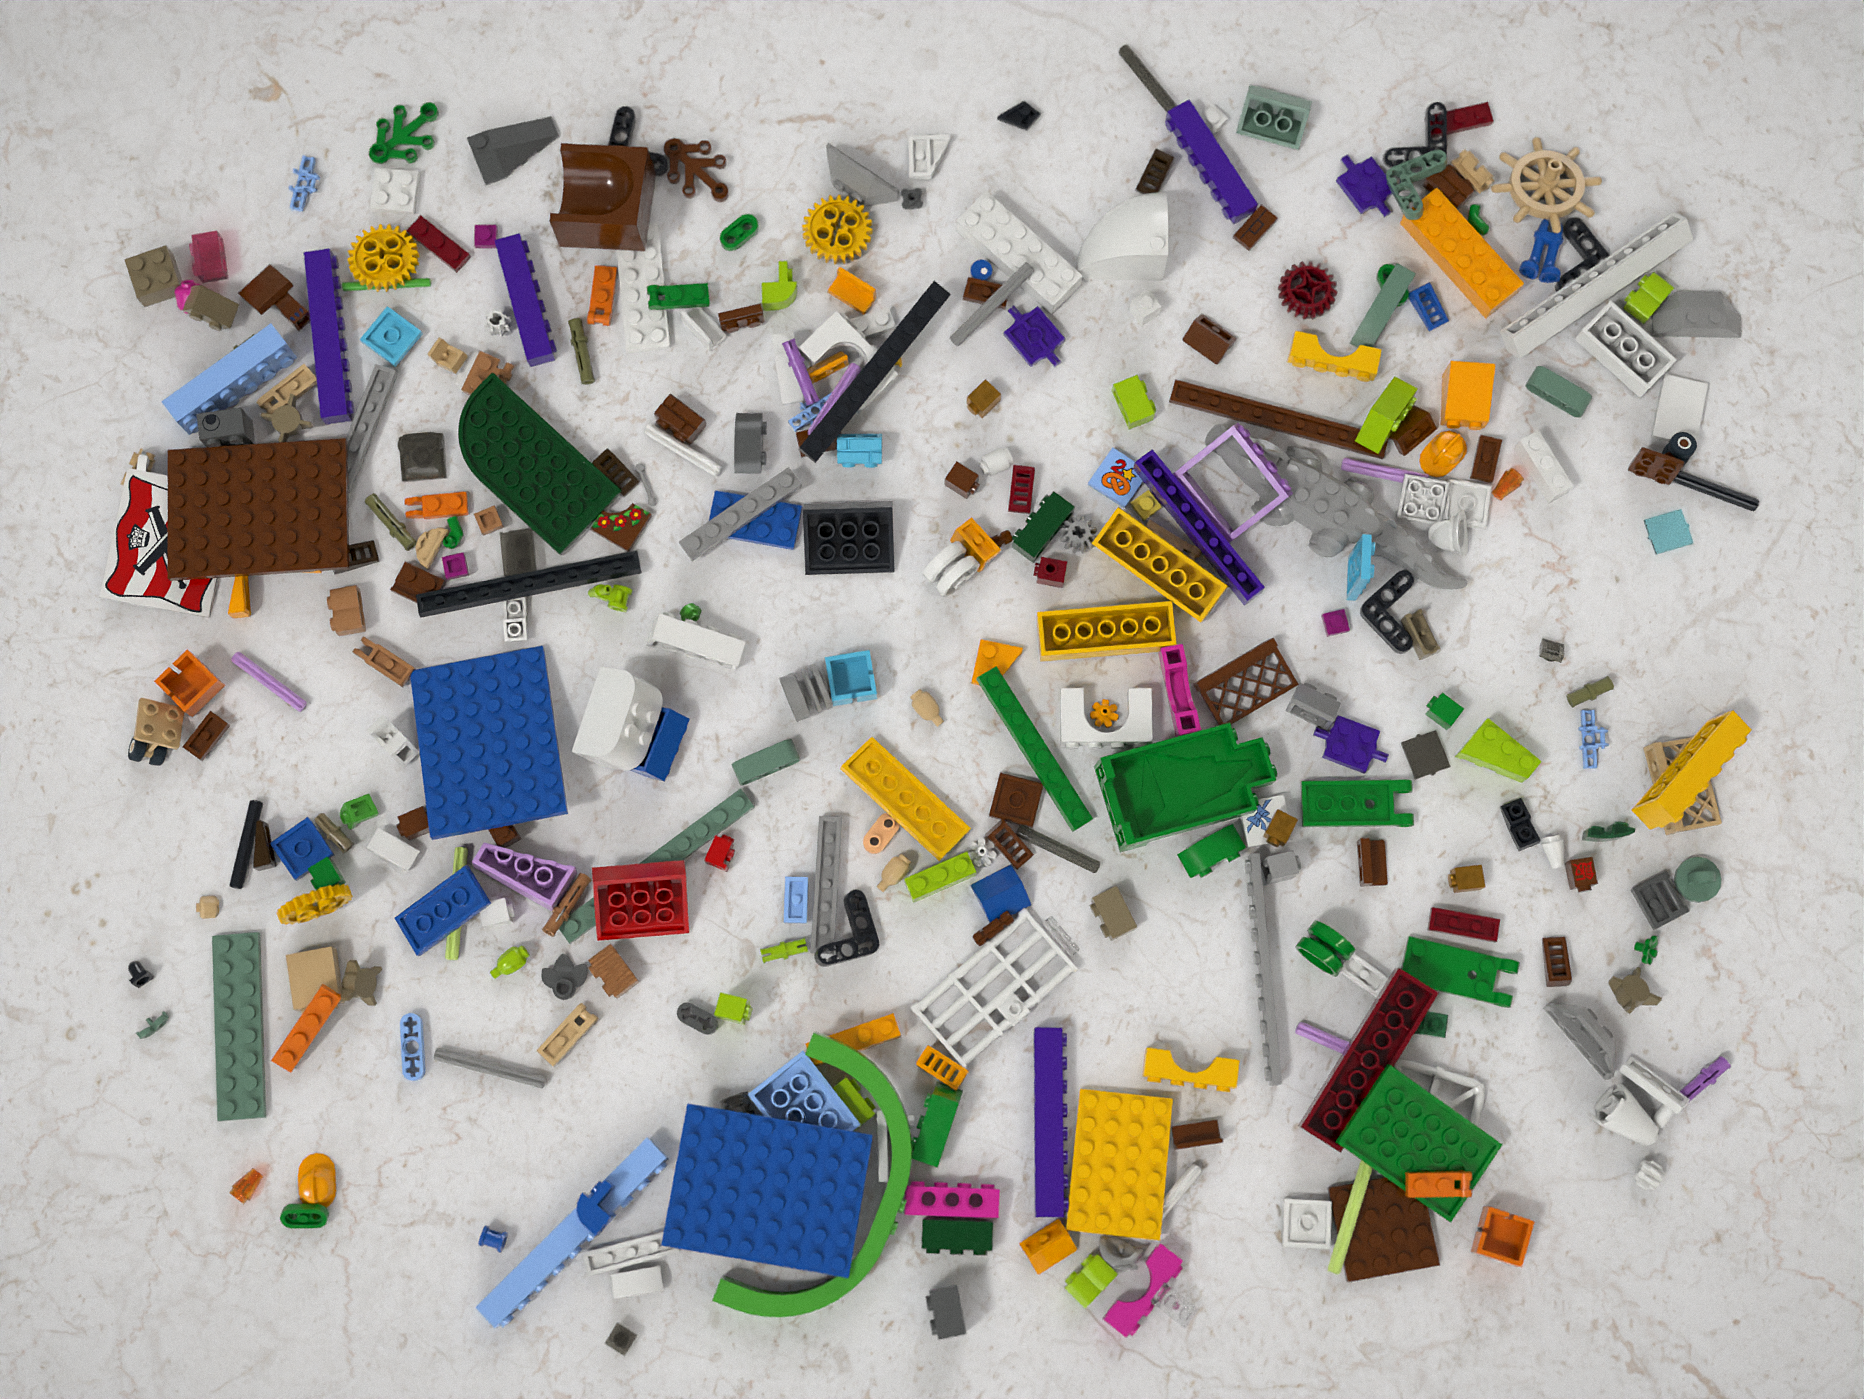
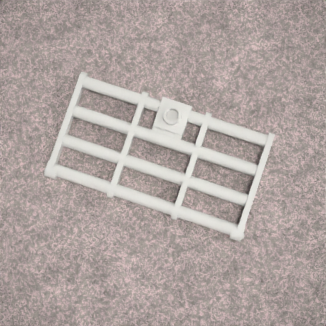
M1025 908L1017 913L1019 916L1014 919V923L1008 927L1006 926L1004 930L990 941L986 940L987 942L984 943L985 945L956 971L950 972L947 975L948 978L919 1003L915 1002L910 1007L911 1011L923 1021L965 1069L968 1067L967 1064L999 1036H1004V1032L1010 1026L1015 1027L1030 1013V1009L1036 1003L1039 1005L1042 1002L1041 999L1072 972L1075 973L1078 970ZM1028 920L1036 931L1004 958L996 950V947ZM1043 937L1051 948L1019 975L1012 968L1011 964ZM992 952L1000 962L969 990H966L958 980ZM1058 954L1067 965L1034 992L1026 982ZM1007 969L1015 980L982 1008L975 1001L974 997ZM955 984L963 995L930 1023L922 1012ZM1021 986L1030 995L1024 1003L1014 993ZM970 1002L978 1012L945 1040L937 1029ZM995 1009L1005 1018L999 1025L989 1016ZM985 1019L993 1030L960 1057L952 1047Z

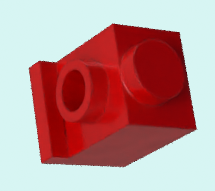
M724 834L721 837L715 835L704 860L706 864L727 872L729 868L726 862H731L734 856L735 849L732 848L735 839Z

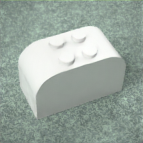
M600 666L572 752L600 766L624 771L636 768L647 754L663 704L660 690L625 670Z

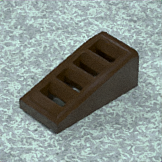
M1155 149L1135 191L1141 194L1159 192L1175 158L1159 149ZM1152 167L1163 171V173L1153 170ZM1148 175H1151V176H1153V177L1159 179V181L1157 182V181H1155V180L1149 178ZM1144 182L1154 186L1155 189L1144 186Z
M608 448L592 462L598 470L622 491L621 495L623 497L640 483ZM609 459H611L610 462H608L604 467H602L603 464H605ZM616 464L618 467L608 474L607 472ZM623 471L624 474L615 481L614 478ZM629 477L631 480L621 488L620 485Z
M374 540L349 545V553L352 561L349 562L350 569L333 570L334 575L379 562ZM368 548L370 558H366L364 549ZM356 551L360 552V560H357Z
M262 820L257 821L253 860V869L258 871L277 866L274 850L270 845L272 840L269 824Z

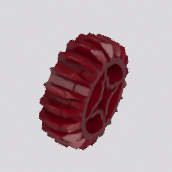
M1302 261L1299 267L1293 264L1291 270H1285V276L1280 278L1282 284L1278 286V290L1281 291L1278 298L1284 299L1281 303L1282 306H1289L1287 313L1293 310L1295 311V318L1299 314H1303V320L1308 315L1313 320L1316 317V313L1321 317L1324 315V310L1327 312L1330 310V305L1334 304L1336 300L1334 297L1337 295V290L1334 288H1336L1337 282L1332 281L1334 278L1333 274L1327 275L1328 267L1321 270L1320 263L1314 267L1312 261H1309L1308 266ZM1301 277L1300 285L1291 289V283ZM1306 287L1311 290V293L1304 291V288ZM1320 292H1324V298L1314 304L1315 296L1319 295Z

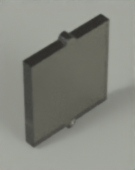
M1436 730L1424 735L1417 734L1415 738L1401 742L1415 780L1427 775L1434 776L1436 772L1451 767Z

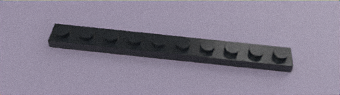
M936 281L932 282L798 450L814 463L819 460L950 297L951 294Z
M636 550L416 594L418 613L420 618L641 574L642 572Z

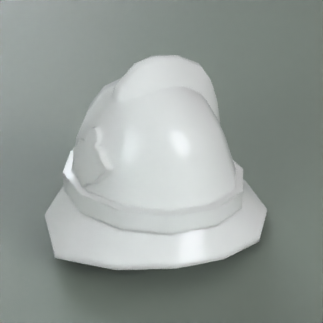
M1460 510L1456 516L1433 524L1429 530L1430 541L1441 549L1458 552L1461 555L1467 554L1468 536L1465 512Z

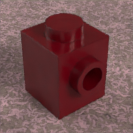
M1041 557L1040 563H1035L1033 576H1037V584L1063 588L1068 561Z

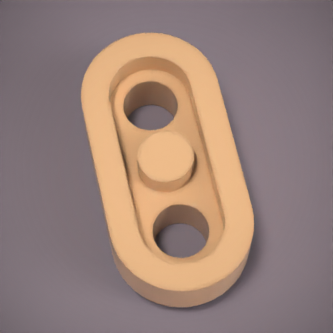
M888 813L882 814L864 836L863 845L865 850L871 854L881 853L898 832L900 824ZM891 820L893 825L887 828L884 826V822ZM877 838L879 843L873 846L870 844V840Z

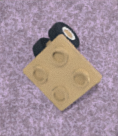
M140 698L138 701L134 736L128 749L129 760L140 762L145 756L150 758V765H162L166 757L167 748L177 750L180 747L184 711L178 706Z

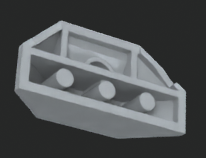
M830 143L826 145L831 181L835 189L840 192L845 191L853 201L857 200L858 204L863 203L866 206L898 201L900 198L898 188L892 186Z
M1676 291L1652 315L1653 336L1740 338L1741 317L1720 291Z
M1551 1003L1543 1007L1604 1080L1611 1079L1614 1076L1616 1043L1612 1039L1613 1035L1605 1026L1602 1027L1596 1021L1598 1019L1596 1014L1591 1009H1586L1583 1006Z

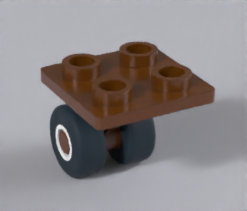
M1678 432L1672 436L1662 453L1641 447L1630 463L1628 471L1633 472L1637 476L1655 480L1659 484L1670 485L1696 451L1697 442L1691 434Z

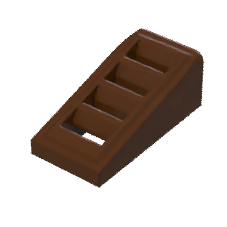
M1000 820L985 834L1016 870L1034 855L1004 820ZM1004 829L1006 832L996 839L995 836ZM1010 836L1012 839L1002 846L1001 843ZM1017 843L1018 846L1011 853H1008L1007 850ZM1023 850L1025 853L1015 861L1013 857Z
M1566 937L1542 938L1546 986H1569L1572 976ZM1549 946H1561V949L1549 950ZM1562 955V958L1550 959V956ZM1551 965H1562L1563 968H1552Z

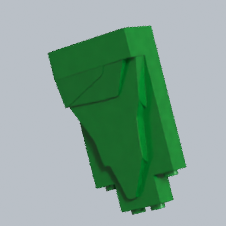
M1230 723L1101 757L1095 764L1094 769L1120 853L1146 846L1151 841L1254 813L1259 802L1256 793H1252V790L1272 785L1277 777V769L1274 764H1271L1269 758L1271 752L1268 743H1264V739L1261 737L1237 744L1238 735L1235 728H1232Z

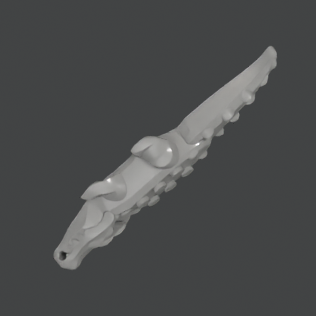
M1220 424L1215 425L1205 438L1206 446L1211 444L1229 428ZM1233 435L1213 450L1246 485L1260 496L1259 501H1256L1251 506L1254 514L1258 513L1279 496ZM1250 437L1254 443L1257 442L1263 448L1265 458L1268 461L1271 460L1277 466V473L1282 479L1285 478L1289 482L1288 484L1293 492L1291 496L1260 519L1262 522L1271 526H1283L1293 520L1297 521L1311 530L1313 534L1308 546L1312 551L1323 557L1336 556L1345 548L1348 542L1357 543L1362 534L1372 535L1371 542H1375L1374 554L1397 563L1420 581L1441 589H1461L1467 585L1466 579L1452 577L1442 571L1432 560L1431 555L1426 553L1416 542V539L1398 526L1395 521L1377 513L1371 506L1374 499V491L1368 484L1354 478H1349L1348 481L1343 483L1323 472L1320 459L1312 451L1290 446L1287 448V452L1284 453L1279 447L1268 441Z

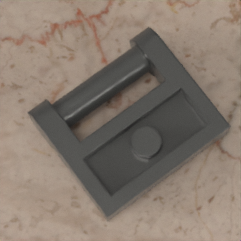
M1667 871L1631 889L1653 930L1690 911L1687 905H1683L1669 880L1670 876ZM1657 883H1661L1676 911L1672 912L1656 885Z

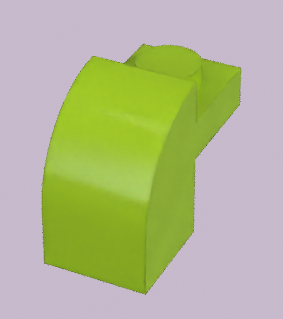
M779 261V282H762L763 311L785 309L796 299L798 292L797 281H793V270L788 268L787 261Z

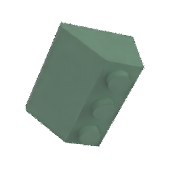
M1249 85L1236 133L1298 150L1312 101Z

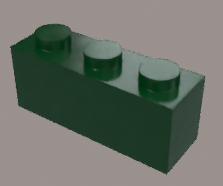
M1055 491L1050 496L1046 494L1039 503V506H1041L1036 513L1033 511L1026 519L1027 525L1024 529L1021 530L1019 528L1012 537V540H1014L1012 548L1032 563L1036 561L1060 531L1064 521L1068 520L1074 513L1075 506Z
M922 1220L921 1249H926L927 1254H940V1249H948L950 1254L964 1255V1250H973V1255H987V1251H992L993 1222Z

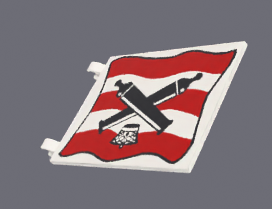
M141 454L138 456L137 470L127 468L99 598L209 618L217 578L170 581L168 579V476L146 472L150 460L147 455Z

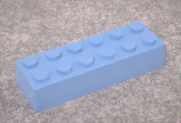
M269 324L164 399L162 403L175 421L189 435L197 433V414L225 410L228 407L235 406L240 401V398L246 394L253 393L261 383L271 380L282 368L292 365L297 357L274 326Z

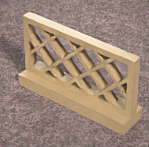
M1693 737L1663 743L1656 742L1643 748L1652 784H1654ZM1665 747H1670L1677 752L1673 760L1665 756ZM1711 780L1708 781L1710 785L1705 789L1707 796L1704 801L1696 796V802L1701 805L1698 812L1695 813L1689 808L1683 811V813L1686 812L1694 818L1691 824L1684 826L1682 818L1676 823L1670 822L1664 826L1666 835L1722 824ZM1704 808L1711 812L1713 821L1708 822L1700 817Z

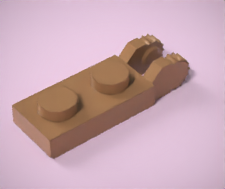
M363 636L360 641L365 646L373 649L370 655L367 656L363 651L356 648L352 652L363 659L366 664L396 684L404 687L411 673L416 669L378 643L376 645Z

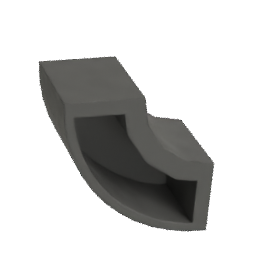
M736 413L734 473L761 474L762 465H766V452H762L763 435H767V422H763V413Z

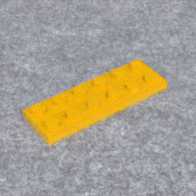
M873 737L866 741L840 768L938 861L971 829Z

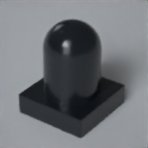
M133 961L128 965V971L132 976L129 981L135 987L140 988L154 978L152 973L145 970L140 962Z

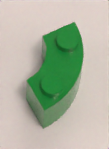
M1231 824L1177 854L1190 878L1197 875L1203 878L1212 873L1211 868L1225 860H1228L1230 863L1241 856L1239 852L1247 847L1234 825Z

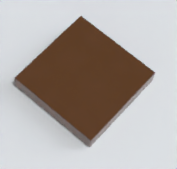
M269 264L238 294L259 314L263 315L294 285Z
M1000 772L989 817L1033 828L1043 789L1042 783Z

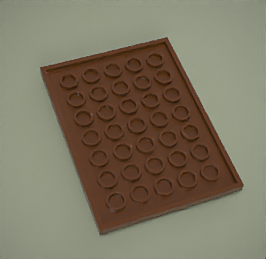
M346 438L168 450V579L170 581L350 569L348 441Z

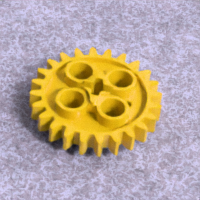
M838 194L837 200H834L831 195H829V201L827 202L821 198V205L814 202L815 210H807L810 217L804 216L806 224L802 225V230L805 231L803 239H808L805 244L806 247H811V254L818 252V260L825 256V263H828L831 258L834 261V265L837 264L838 259H841L843 264H845L847 257L854 261V254L861 256L860 248L867 250L866 243H871L869 235L873 234V230L870 228L872 220L868 219L869 212H864V205L857 207V200L850 203L849 196L845 200H841L840 194ZM845 213L840 222L841 229H838L834 246H830L834 239V230L838 228L840 215ZM828 214L836 216L834 219L825 218ZM849 220L856 221V224L853 226H849L846 224V222ZM822 233L829 235L826 239L818 237ZM841 240H848L849 244L841 245L839 242Z
M379 224L378 230L370 226L371 232L368 233L362 230L363 237L356 235L358 243L351 242L354 250H348L350 258H347L354 279H359L361 286L366 284L368 290L375 286L377 292L380 291L381 287H384L385 291L388 292L389 286L397 290L396 284L400 283L402 286H405L403 281L405 278L412 280L409 273L417 272L414 266L419 265V261L416 258H419L420 255L417 251V244L414 243L412 236H408L406 230L401 232L399 226L392 230L391 224H388L386 229H383L382 224ZM398 245L396 248L390 249L391 246ZM376 247L375 250L368 251L370 248ZM393 265H399L397 268H391ZM372 267H377L374 271H369Z
M348 885L325 886L316 891L312 890L308 894H302L293 898L291 901L286 902L285 905L280 906L281 908L277 909L276 913L281 924L293 925L297 922L300 924L314 918L317 919L321 915L335 912L338 908L343 907L344 904H348V901L352 900L353 896Z

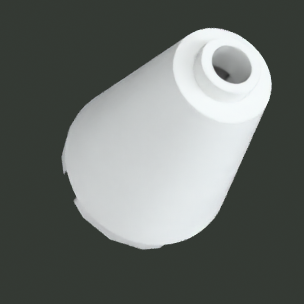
M1617 1084L1619 1088L1615 1090L1612 1088L1608 1089L1597 1101L1594 1107L1597 1113L1596 1116L1592 1114V1120L1596 1124L1643 1146L1655 1143L1659 1137V1129L1629 1090L1621 1084Z

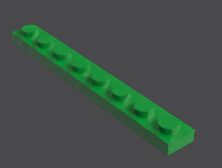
M997 666L977 677V682L1072 832L1092 821L1093 818Z

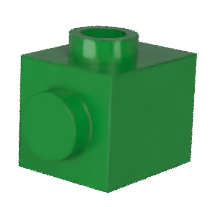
M1442 692L1438 697L1433 696L1427 703L1426 707L1429 709L1425 715L1445 730H1448L1464 708Z
M325 857L308 868L313 877L310 881L315 890L332 885L333 887L337 884L340 886L346 883L334 861L329 857Z

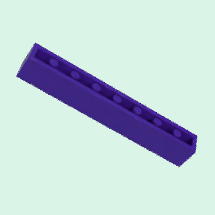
M330 248L303 252L320 417L326 425L352 421L351 414L354 413V404L349 398V393L352 392V384L350 379H347L350 365L348 358L345 359V351H348L346 338H343L342 330L346 329L344 318L341 317L340 310H343L342 297H339L338 289H341L340 277L336 275V269H339L338 258L333 255Z
M1151 449L1134 463V471L1195 546L1200 549L1203 556L1225 583L1229 585V588L1245 606L1262 593L1265 588L1264 585L1154 450Z
M1034 1028L1035 1217H1064V1212H1068V1198H1064V1189H1068V1174H1064V1165H1068V1151H1063V1141H1068V1128L1063 1127V1117H1067L1068 1112L1067 1103H1063V1094H1067V1080H1063V1070H1067V1056H1063V1047H1067V1033H1062V1028Z

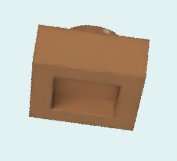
M495 506L474 514L483 536L504 528Z

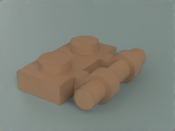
M479 351L461 391L471 395L492 372L506 384L512 377L511 372L514 365L506 362L504 368L499 369L497 367L500 364V359Z

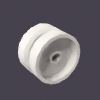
M955 541L943 549L923 571V575L930 583L938 581L936 590L943 597L951 595L964 585L980 566V563L973 556L964 557L966 548L959 541Z

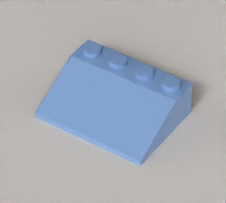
M801 1051L748 1094L765 1117L852 1132L861 1125L810 1058L805 1055L804 1051Z

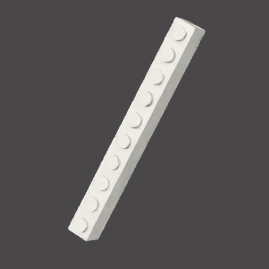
M1674 212L1500 330L1507 352L1518 358L1526 356L1530 351L1564 330L1565 327L1580 319L1600 303L1615 295L1616 292L1650 271L1651 268L1661 261L1666 260L1677 250L1682 249L1693 240L1687 218Z

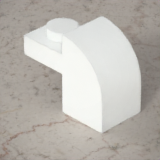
M384 715L366 730L402 767L407 765L419 753V750Z

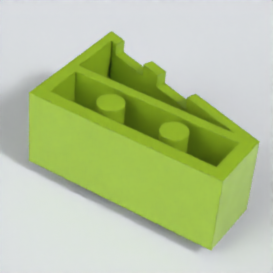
M1394 376L1370 409L1355 442L1379 454L1391 433L1396 432L1401 421L1405 419L1409 410L1413 408L1417 400L1414 396L1418 388Z
M1489 718L1478 727L1455 755L1456 758L1464 759L1475 763L1479 767L1493 770L1497 774L1520 783L1527 780L1542 762Z

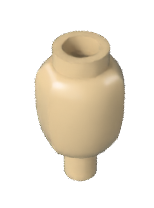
M919 689L910 696L913 700L912 707L923 719L932 720L937 727L944 722L938 715L940 711L939 706L930 693Z
M900 854L899 857H893L883 869L881 874L882 880L877 885V888L884 892L889 885L898 884L909 872L911 861L903 854Z

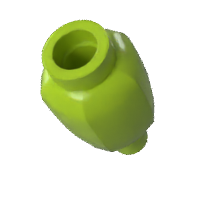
M523 945L520 947L513 946L498 958L497 967L491 970L490 974L494 979L501 974H512L526 964L530 954Z

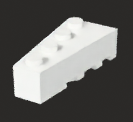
M668 612L659 614L655 618L646 646L654 648V645L658 644L662 645L664 651L673 653L680 650L683 651L686 657L692 659H701L702 656L705 657V662L732 670L738 667L746 642L740 640V636L728 633V635L721 634L719 629L711 626L706 628L700 627L693 620L685 619L684 622L676 619V615Z

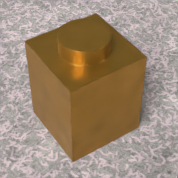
M985 379L967 396V408L973 415L976 416L978 414L983 418L1001 401V393Z
M1277 809L1263 837L1267 838L1266 842L1275 847H1279V845L1284 847L1298 819Z
M1482 864L1456 867L1450 871L1451 874H1448V883L1450 888H1453L1454 893L1482 890L1486 887Z

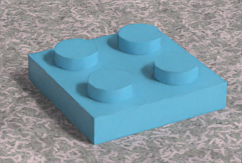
M387 306L360 338V341L396 367L423 333Z

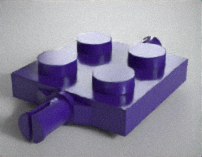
M1348 154L1344 156L1341 161L1348 170L1337 177V184L1360 214L1365 213L1369 209L1378 208L1383 217L1388 216L1392 211L1384 202L1393 194L1387 185L1386 174L1372 156L1357 164L1352 161Z
M1015 305L1012 308L1010 307L1008 312L1015 321L1011 327L1004 331L1003 335L1027 364L1032 367L1040 360L1047 358L1054 367L1059 365L1061 360L1055 355L1054 351L1065 342V338L1038 306L1023 315Z
M1337 715L1334 725L1329 731L1316 726L1313 736L1325 739V750L1322 758L1363 774L1367 771L1369 762L1373 758L1386 763L1389 756L1387 753L1376 750V742L1380 734L1379 730Z

